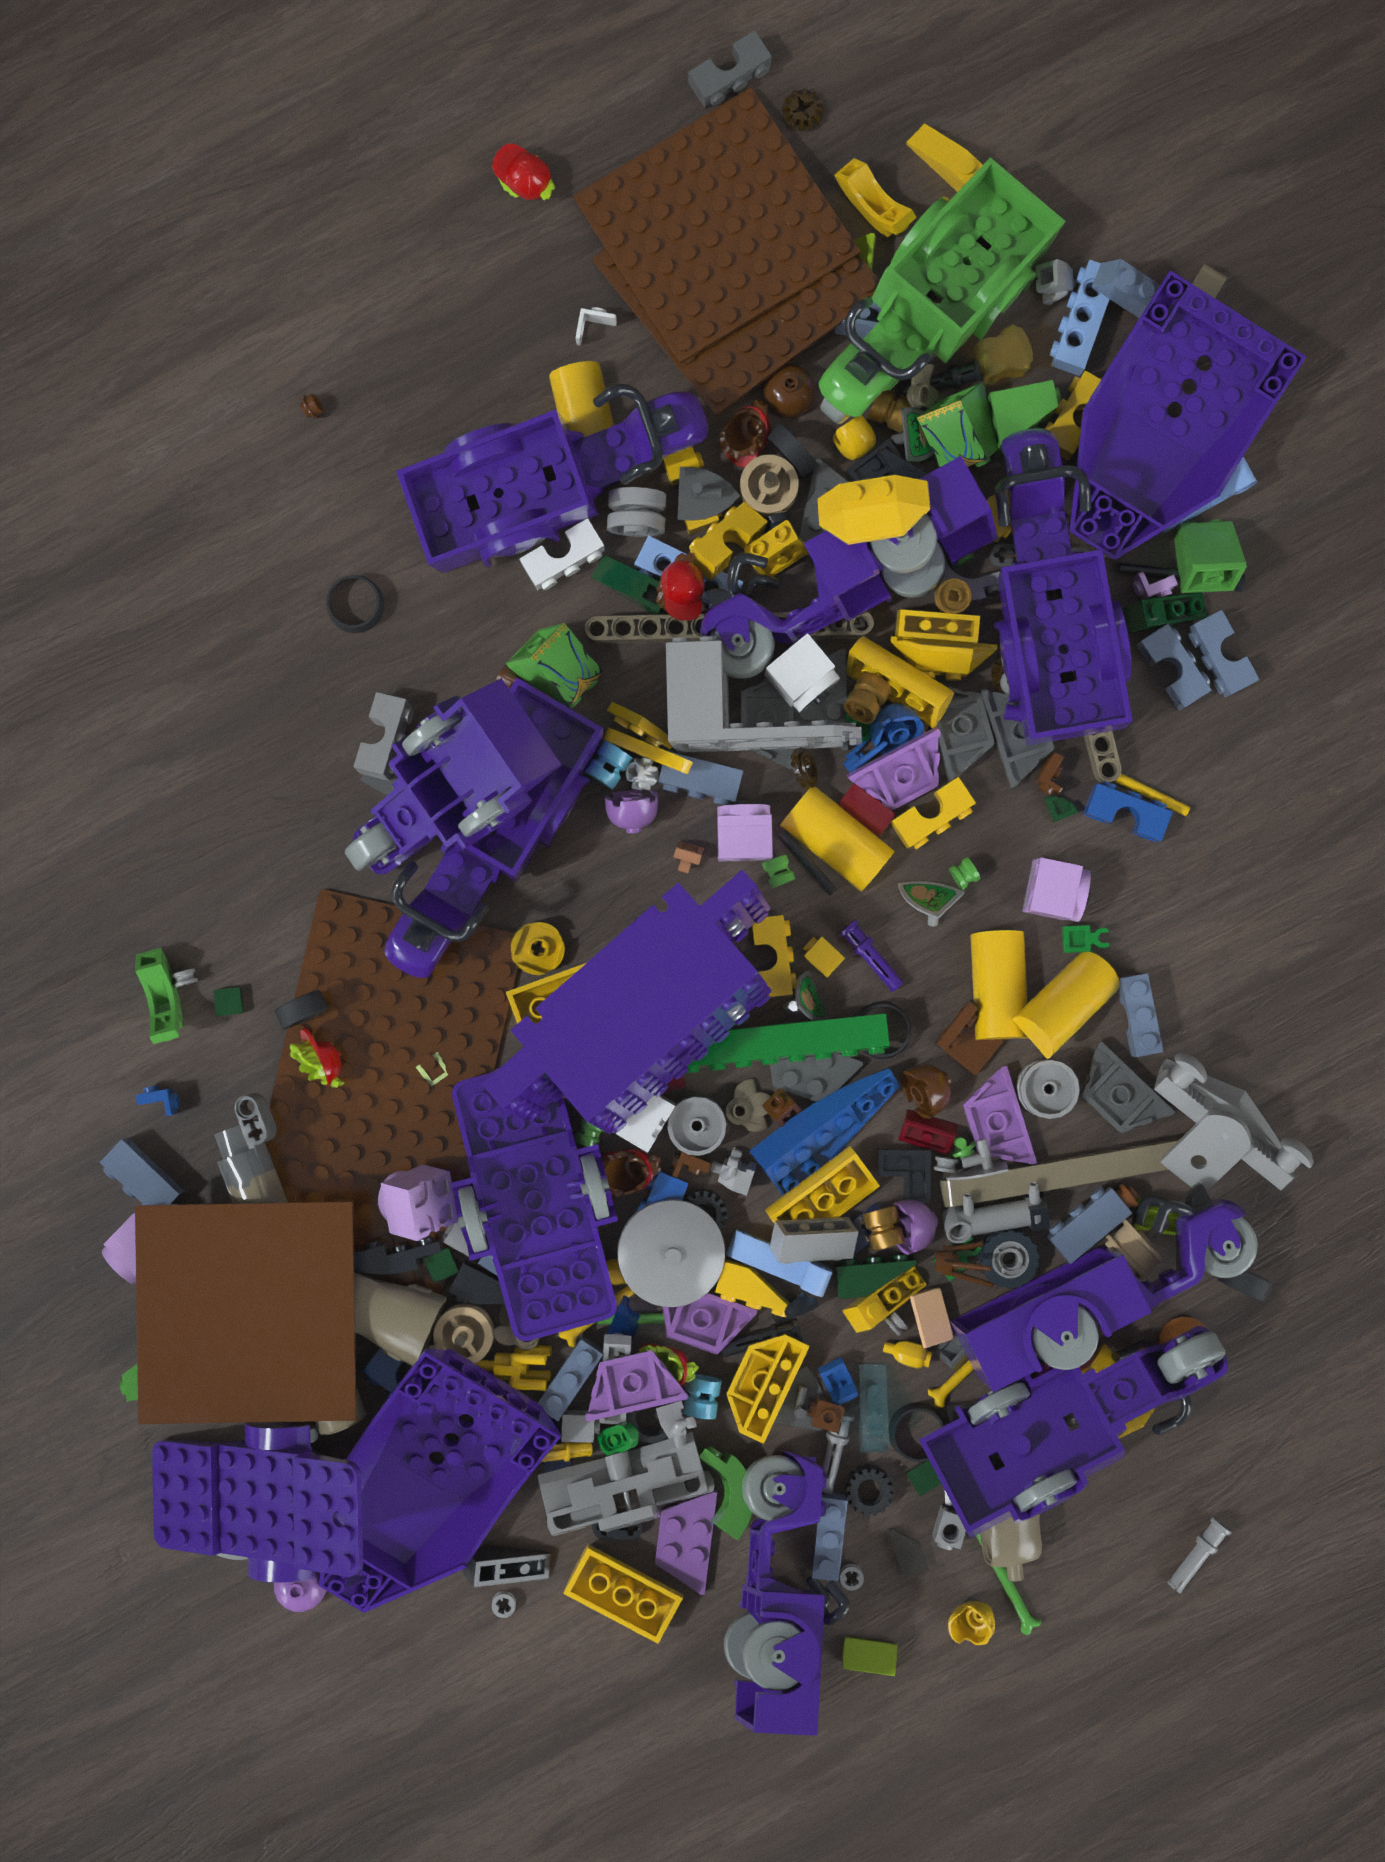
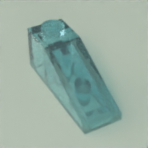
M859 1365L860 1452H887L889 1426L886 1365Z

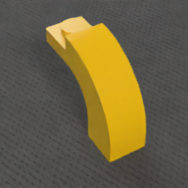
M853 158L834 175L853 206L883 235L887 237L892 233L897 235L905 231L909 224L917 218L912 209L895 202L885 193L874 178L867 163Z

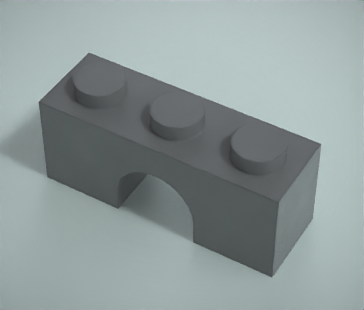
M755 30L733 43L732 56L737 62L733 69L727 71L720 70L709 58L688 72V83L705 109L710 105L717 106L729 93L741 91L746 87L747 82L755 77L757 79L761 78L769 72L772 56Z

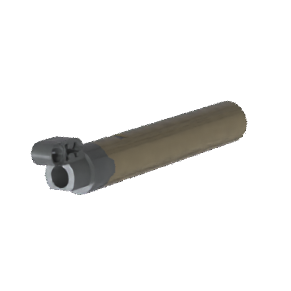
M259 1093L242 1096L237 1099L234 1106L240 1125L214 1134L223 1160L217 1162L231 1201L232 1203L287 1202L265 1143L273 1139L277 1131L265 1097ZM249 1100L254 1104V1112L248 1109L247 1104ZM258 1117L259 1120L253 1121V1118ZM261 1128L263 1133L259 1134L258 1129ZM357 1386L356 1421H314L318 1434L330 1435L364 1420L367 1413Z

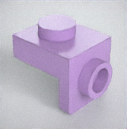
M1143 571L1137 573L1133 578L1135 581L1133 582V589L1138 597H1142V600L1154 597H1168L1173 594L1171 590L1178 585L1174 575L1149 585Z

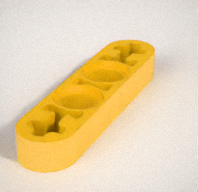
M609 727L603 740L687 775L693 762Z

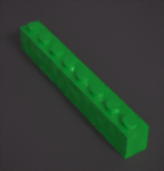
M886 1014L728 1030L729 1035L720 1043L714 1042L707 1048L709 1052L701 1060L691 1062L687 1066L688 1071L685 1074L698 1073L701 1067H709L710 1071L725 1070V1065L736 1064V1068L752 1067V1062L762 1061L764 1066L778 1064V1059L789 1058V1063L804 1062L807 1056H815L816 1060L831 1059V1054L842 1053V1057L858 1056V1051L865 1050L869 1051V1055L885 1053V1048H890Z

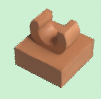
M679 840L674 854V858L681 859L678 871L688 873L691 863L699 865L704 848Z

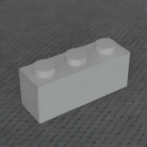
M849 1217L775 1221L770 1249L778 1262L785 1264L804 1261L853 1259L859 1231Z

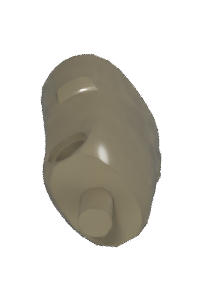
M355 1271V1332L381 1347L385 1355L413 1366L424 1350L428 1348L447 1297L434 1293L432 1289L418 1286V1284L398 1285Z
M1003 1462L992 1464L995 1471L1005 1467ZM1040 1514L1020 1523H1015L1014 1519L1010 1517L980 1533L986 1563L991 1567H1006L1009 1581L1023 1580L1022 1564L1034 1561L1041 1556Z

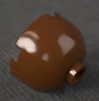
M788 363L764 382V402L768 405L770 412L779 418L800 417L809 410L814 401L815 386L813 379L808 371L799 365Z
M919 1064L903 1072L905 1075L901 1077L902 1089L908 1102L910 1103L914 1100L918 1108L914 1109L917 1114L929 1119L947 1107L951 1097V1079L946 1072H942L939 1068L930 1064Z

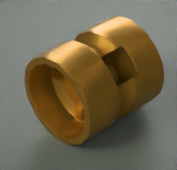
M885 390L874 400L867 418L879 424L885 421L888 428L901 433L903 430L901 408L912 407L907 397L901 395L897 398L894 391Z
M951 578L941 582L936 588L934 601L941 611L956 614L964 611L969 606L972 593L965 581Z
M862 674L844 703L845 712L852 719L860 723L870 724L874 722L881 709L880 706L884 705L891 692L889 684L876 674Z
M896 1205L862 1214L866 1229L872 1231L869 1235L872 1251L906 1242L902 1227L896 1224L900 1220Z

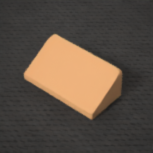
M925 1289L910 1296L923 1348L952 1340L954 1336L941 1289Z

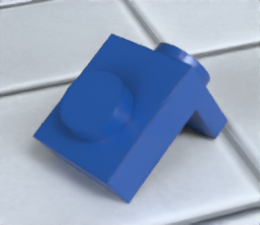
M159 1085L143 1088L144 1093L135 1095L137 1105L164 1101L166 1116L177 1114V1109L180 1108L179 1096L177 1093H174L173 1088L160 1090Z
M842 1357L818 1368L833 1403L840 1405L849 1402L859 1395Z

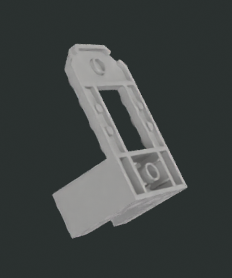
M706 636L700 637V641L689 642V638L679 637L673 638L672 642L666 643L668 742L677 753L749 751L751 749L780 750L788 749V747L789 749L799 747L804 749L843 747V742L849 740L850 745L862 744L861 727H856V723L829 725L828 721L819 720L812 721V726H801V722L790 721L784 722V727H773L771 722L757 723L755 728H746L744 723L729 724L728 675L723 673L722 642L716 641V637Z

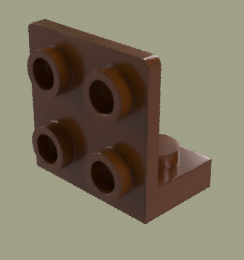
M966 1002L934 1044L973 1075H977L1005 1039L975 1040V1020L978 1017L975 1012L979 1008L971 1002Z

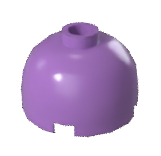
M633 789L614 792L613 798L606 795L605 805L608 818L617 827L626 829L627 833L641 832L642 827L648 826L655 820L658 810L657 792L649 790L650 795L642 794L641 790Z
M914 1199L893 1203L894 1206L896 1205L900 1219L896 1224L902 1227L906 1240L905 1243L898 1244L897 1247L907 1255L928 1247L934 1239L938 1225L935 1213L931 1212L923 1202Z
M313 1571V1578L308 1580L274 1583V1593L277 1601L285 1609L292 1612H305L313 1609L322 1601L326 1590L319 1586L320 1572Z

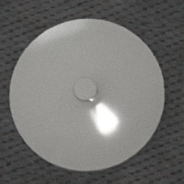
M680 1199L658 1200L639 1209L624 1226L618 1243L619 1267L628 1286L643 1300L663 1307L684 1306L703 1297L717 1282L725 1260L723 1237L715 1221L699 1206Z

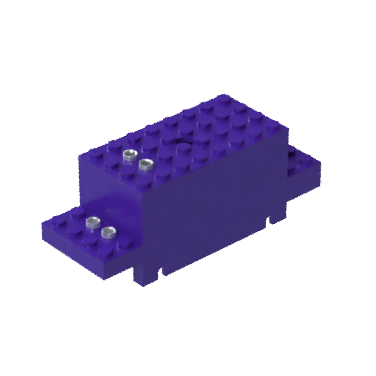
M741 870L701 906L695 902L678 882L662 896L668 904L667 911L660 912L652 905L536 1007L542 1016V1020L539 1023H533L526 1016L510 1031L524 1047L482 1083L500 1107L527 1121L532 1119L534 1121L545 1113L546 1110L544 1108L552 1101L555 1103L565 1095L588 1123L609 1134L612 1132L617 1133L627 1125L626 1120L632 1114L638 1115L648 1106L646 1102L649 1099L663 1094L668 1088L667 1084L674 1077L675 1079L682 1077L688 1071L687 1066L694 1060L699 1061L709 1052L707 1048L714 1042L720 1043L729 1035L728 1030L733 1025L742 1024L750 1016L749 1011L755 1006L761 1007L769 1000V994L772 990L758 971L732 943L733 941L739 942L748 934L747 929L754 923H761L768 916V911L771 909L757 885L748 875Z

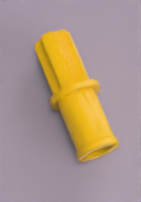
M561 1442L555 1444L541 1462L562 1459L567 1462L570 1458L591 1456L592 1443Z

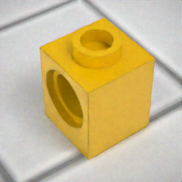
M822 936L818 940L813 937L803 948L806 951L803 957L825 978L845 959Z

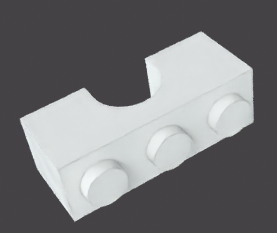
M588 518L565 531L566 537L571 544L570 551L565 557L553 558L547 554L543 546H540L520 558L521 564L537 591L541 588L547 590L557 584L556 579L563 575L569 577L580 570L579 566L587 561L589 564L593 563L603 556L602 552L605 551L604 545Z

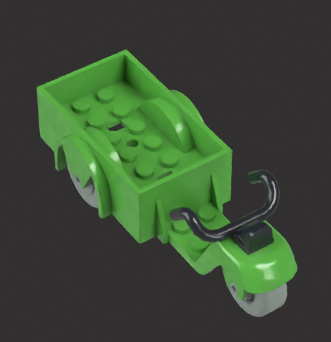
M990 157L951 200L946 196H942L931 205L900 244L891 264L885 269L872 298L865 296L850 308L845 318L844 329L847 339L851 343L832 362L819 381L820 391L825 397L821 403V411L836 424L843 423L850 416L859 417L883 391L891 390L899 380L915 377L936 356L946 363L972 334L982 340L1000 313L1004 314L1022 290L1026 291L1036 276V273L1031 269L1046 254L1066 221ZM980 236L992 245L988 251L976 242ZM930 290L942 299L940 303L935 304L926 296ZM874 302L882 309L877 317L879 322L862 339L855 328L856 320L861 312L870 307Z

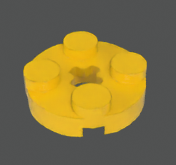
M543 922L523 925L515 933L511 942L512 960L521 970L533 975H542L554 970L561 963L565 952L564 942H562L560 933L552 925ZM541 941V947L545 948L544 952H539L535 956L531 946Z

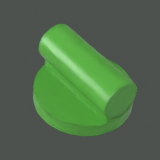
M956 1136L953 1144L959 1149L953 1152L952 1156L954 1158L960 1157V1159L970 1156L975 1152L973 1148L977 1144L975 1141L966 1144L964 1138Z

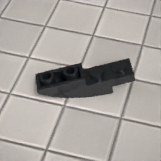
M434 1236L418 1240L419 1245L409 1247L408 1243L392 1247L393 1252H390L388 1242L380 1244L379 1240L365 1243L364 1249L354 1250V1271L369 1274H395L418 1270L421 1267L419 1258L442 1252L444 1249L442 1239L434 1240Z

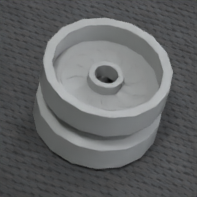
M623 487L609 491L608 507L615 512L610 513L607 517V531L617 535L634 537L664 534L665 517L659 514L666 508V494L664 492L640 487Z
M1049 1059L1034 1060L1024 1066L1017 1077L1015 1086L1017 1098L1023 1108L1033 1115L1048 1119L1062 1117L1070 1112L1077 1103L1080 1091L1078 1078L1073 1070L1062 1062ZM1047 1084H1051L1049 1094L1044 1091V1087Z
M692 1095L683 1098L675 1104L669 1116L668 1132L670 1139L679 1150L688 1155L700 1156L711 1153L720 1145L725 1136L726 1120L723 1110L715 1101L706 1096ZM694 1121L702 1123L700 1130L695 1131L694 1127L692 1128Z

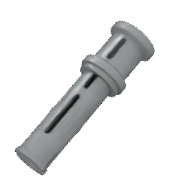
M846 1411L843 1412L840 1431L838 1430L837 1433L826 1432L828 1445L822 1466L823 1472L827 1476L826 1487L822 1489L824 1493L831 1494L834 1491L833 1488L843 1447L847 1445L850 1439L848 1437L851 1421H854L855 1415ZM832 1456H834V1457H833V1461H832V1466H831L830 1474L828 1475L829 1468H830V1464H831V1460H832Z
M1214 1517L1210 1519L1211 1523L1204 1533L1196 1537L1197 1544L1170 1580L1167 1581L1173 1589L1176 1588L1178 1593L1183 1592L1182 1590L1208 1556L1218 1552L1217 1547L1225 1536H1230L1232 1533L1229 1528Z

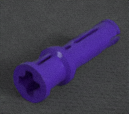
M856 919L838 933L839 937L845 938L853 948L852 952L857 956L859 954L892 993L904 981L872 945L873 939L870 936L867 937L858 927V921Z

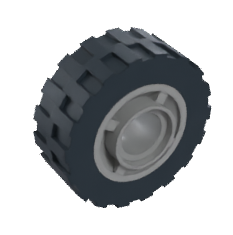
M1015 1228L991 1232L990 1235H986L983 1241L984 1246L981 1247L982 1250L978 1254L979 1264L992 1267L991 1271H983L985 1276L1001 1288L1006 1287L1007 1289L1019 1288L1023 1284L1030 1282L1032 1276H1035L1036 1269L1039 1267V1252L1032 1239L1021 1230H1016ZM1007 1252H1014V1260L1009 1264L1003 1263V1256Z

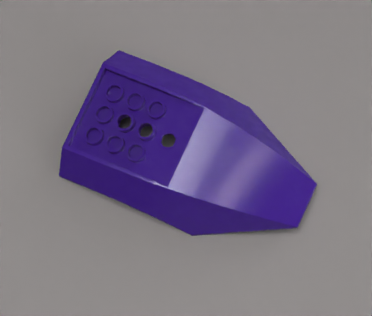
M1170 270L1083 409L1077 467L1082 469L1089 479L1091 510L1087 512L1080 510L1079 485L1075 479L1069 532L1097 550L1102 549L1105 555L1116 560L1218 498L1263 423L1306 359V356ZM1206 356L1210 359L1211 367L1208 371L1198 369L1197 360L1199 357ZM1190 379L1196 384V390L1193 394L1188 395L1182 391L1184 380ZM1171 402H1178L1182 406V413L1177 418H1172L1167 414V406Z
M452 1349L424 1350L380 1408L346 1458V1460L356 1463L361 1472L363 1568L359 1574L351 1577L320 1573L319 1586L365 1613L467 1568L468 1563L503 1510L561 1437L560 1432L543 1407ZM463 1414H468L472 1416L474 1420L471 1422H464L461 1420L460 1416ZM447 1433H454L459 1439L451 1441L445 1435ZM437 1451L441 1452L445 1459L441 1463H434L430 1460L429 1455ZM337 1512L338 1521L345 1525V1516Z

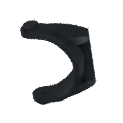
M803 1291L798 1292L787 1300L790 1303L784 1310L787 1317L772 1313V1319L775 1322H782L810 1313V1311L819 1306L816 1298L807 1297Z

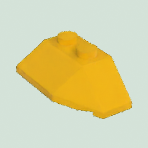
M899 475L838 484L817 499L820 527L847 545L904 536L930 510L928 482Z
M891 636L889 639V646L899 658L935 679V675L945 676V680L961 681V677L965 678L997 650V644Z
M783 1334L748 1346L726 1393L740 1433L764 1444L810 1347L809 1345Z

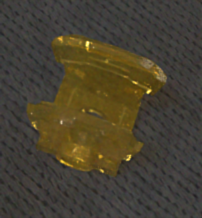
M1012 324L1000 331L1001 334L999 336L986 338L976 343L973 354L980 364L986 386L992 385L1003 378L1024 377L1025 372L1030 369V363L1033 362V353L1030 342L1021 327H1016Z

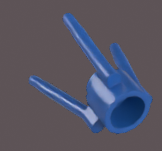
M868 739L862 742V744H858L845 756L847 760L843 762V765L850 773L869 763L868 760L886 747L888 743L883 741L866 755L862 753L857 755L869 741Z

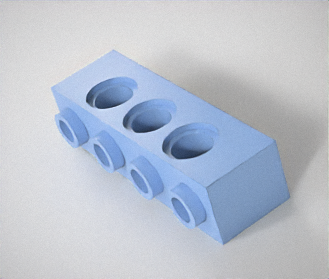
M1089 260L1085 268L1081 267L1075 281L1079 283L1077 292L1072 291L1066 306L1071 308L1068 317L1063 316L1058 328L1062 335L1059 342L1054 341L1049 356L1053 357L1052 367L1078 376L1082 374L1086 367L1109 302V298L1096 290L1097 297H1090L1085 292V289H1093L1092 285L1101 263ZM1084 313L1088 317V321H1080L1076 314ZM1068 338H1076L1080 346H1071Z
M648 535L635 561V569L660 581L662 572L657 569V564L663 560L672 563L683 552ZM721 572L711 581L703 575L704 587L707 584L713 583L718 588L729 591L727 587L728 574ZM738 580V586L741 590L743 588V582ZM704 591L702 602L708 604V609L710 610L713 606Z

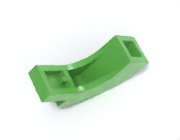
M162 948L136 954L135 972L145 991L150 1012L149 1037L153 1044L178 1038L179 1028H183V1016L178 991L174 986L176 983L171 976L173 973Z
M699 1446L697 1451L700 1460L719 1474L725 1490L723 1503L710 1522L738 1541L752 1515L742 1495V1481L746 1469L737 1458L727 1452L720 1460L722 1454L711 1446L707 1449Z

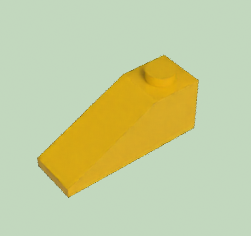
M925 123L906 142V145L957 192L983 166L965 148Z

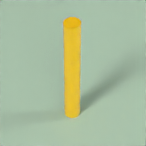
M1120 774L1118 779L1114 780V782L1142 796L1166 804L1167 808L1184 816L1190 810V806L1126 775Z

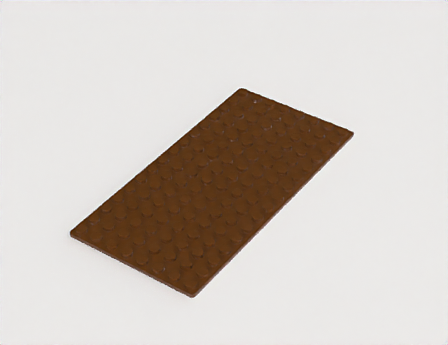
M321 890L316 903L295 998L320 989L328 1005V1010L287 1029L269 1105L277 1131L274 1138L265 1143L287 1202L353 1201L354 1250L364 1249L365 1243L379 1240L380 1244L388 1242L390 1252H393L392 1247L408 1243V1246L412 1247L419 1245L418 1241L389 1233L388 1222L380 1213L378 1195L381 1183L389 1175L400 1170L409 1171L423 1164L450 1171L452 1183L470 1178L468 1159L452 1098V1090L456 1083L462 1080L488 1074L495 1070L510 1005L506 992L513 990L518 966L511 956V942L515 933L478 925L469 939L462 942L452 941L429 977L418 978L395 967L390 963L384 952L386 942L403 914L396 906L329 890ZM307 1028L315 1041H329L335 1046L337 1051H340L342 1066L338 1078L344 1082L343 1085L336 1088L331 1085L325 1086L321 1084V1079L309 1081V1073L299 1071L301 1063L290 1056V1044H301L303 1042L300 1034L301 1029ZM438 1052L443 1059V1063L446 1065L445 1069L448 1075L431 1087L416 1067L420 1064L432 1081L441 1076L445 1071L434 1056H432ZM442 1226L437 1232L431 1231L426 1237L434 1236V1240L441 1239L447 1227ZM443 1242L444 1249L449 1247L452 1253L453 1247ZM427 1256L419 1258L421 1267L418 1270L395 1274L365 1273L379 1280L398 1285L418 1284V1286L432 1289L434 1293L443 1295L447 1279L445 1278L434 1283L424 1261V1258ZM432 1336V1338H431V1341H430L428 1347H429V1346L431 1345V1343H432L433 1336Z

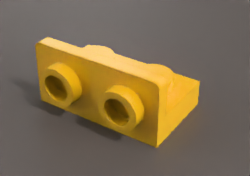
M785 520L744 548L746 553L768 558L766 568L752 566L759 574L770 577L775 576L809 553L804 545V541L796 534L788 520Z

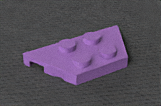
M935 727L846 775L849 780L893 811L938 787L939 773L937 767L940 760L938 737H940L941 732Z
M1007 1065L1001 1066L962 1104L973 1141L977 1144V1140L987 1138L991 1158L1033 1165L1037 1164ZM976 1145L977 1154H979L978 1146Z
M706 1293L697 1301L684 1306H662L667 1338L714 1354H718L748 1324L758 1311L735 1302L723 1300L709 1293Z
M654 1351L599 1362L597 1378L593 1386L589 1410L586 1414V1422L689 1399L688 1394Z
M717 1490L661 1509L655 1564L701 1595H705L713 1523L710 1521L715 1515Z

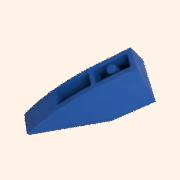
M889 1068L860 1079L812 1104L787 1121L783 1127L778 1128L749 1152L783 1196L833 1159L900 1085Z

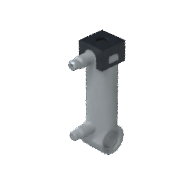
M1031 1182L1029 1184V1194L1024 1195V1200L974 1208L972 1195L966 1193L963 1196V1207H949L942 1214L941 1219L947 1238L953 1243H963L970 1239L971 1236L1025 1226H1030L1031 1231L1050 1228L1049 1210L1044 1194L1039 1192L1036 1182Z

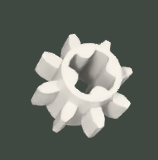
M635 758L634 762L628 765L626 777L627 781L633 782L632 789L650 790V786L656 784L659 772L657 767L652 766L653 760Z

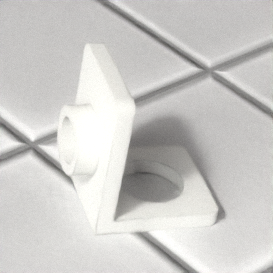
M593 307L591 310L581 308L576 332V343L581 346L585 321L616 326V315L607 313L605 309Z

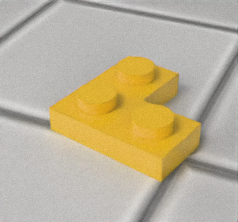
M614 702L610 704L607 711L615 716L613 720L615 723L625 729L629 726L631 731L641 737L643 734L646 735L645 741L659 748L662 745L668 749L672 748V745L668 742V735L646 718Z

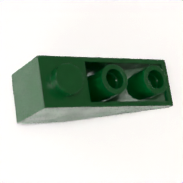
M603 555L591 578L651 614L661 615L664 609L659 607V603L656 602L659 582Z
M1202 592L1141 600L1122 608L1128 634L1159 629L1167 624L1174 626L1207 618Z
M905 1253L894 1254V1259L884 1260L883 1256H869L867 1261L857 1262L856 1258L841 1259V1263L835 1264L838 1298L866 1297L917 1264L916 1259L909 1257V1254Z

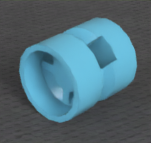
M604 740L597 751L598 759H592L585 772L606 787L614 790L621 779L620 771H626L633 758L615 745ZM605 762L613 767L610 772L603 768Z
M695 1374V1379L687 1382L686 1391L689 1393V1399L684 1400L682 1413L700 1419H715L718 1402L715 1398L720 1396L722 1380L713 1376Z

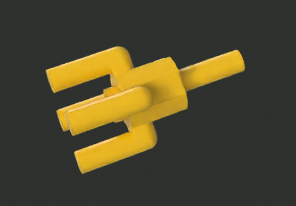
M536 1345L533 1349L526 1351L515 1346L514 1353H496L494 1361L480 1360L475 1364L486 1371H493L494 1376L500 1380H510L509 1385L516 1390L546 1391L547 1382L552 1381V1371L529 1370V1364L546 1365L547 1356L552 1354V1346Z

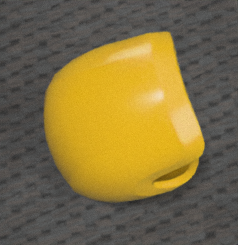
M860 415L838 428L833 435V442L843 456L847 459L855 460L867 455L874 448L876 436L867 420Z
M967 1601L957 1606L948 1620V1630L952 1639L957 1643L969 1640L975 1645L987 1644L995 1630V1618L992 1608L981 1601Z

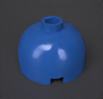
M893 703L880 709L874 722L870 723L869 735L875 747L883 741L888 743L880 751L884 755L922 735L924 726L912 708L902 703Z

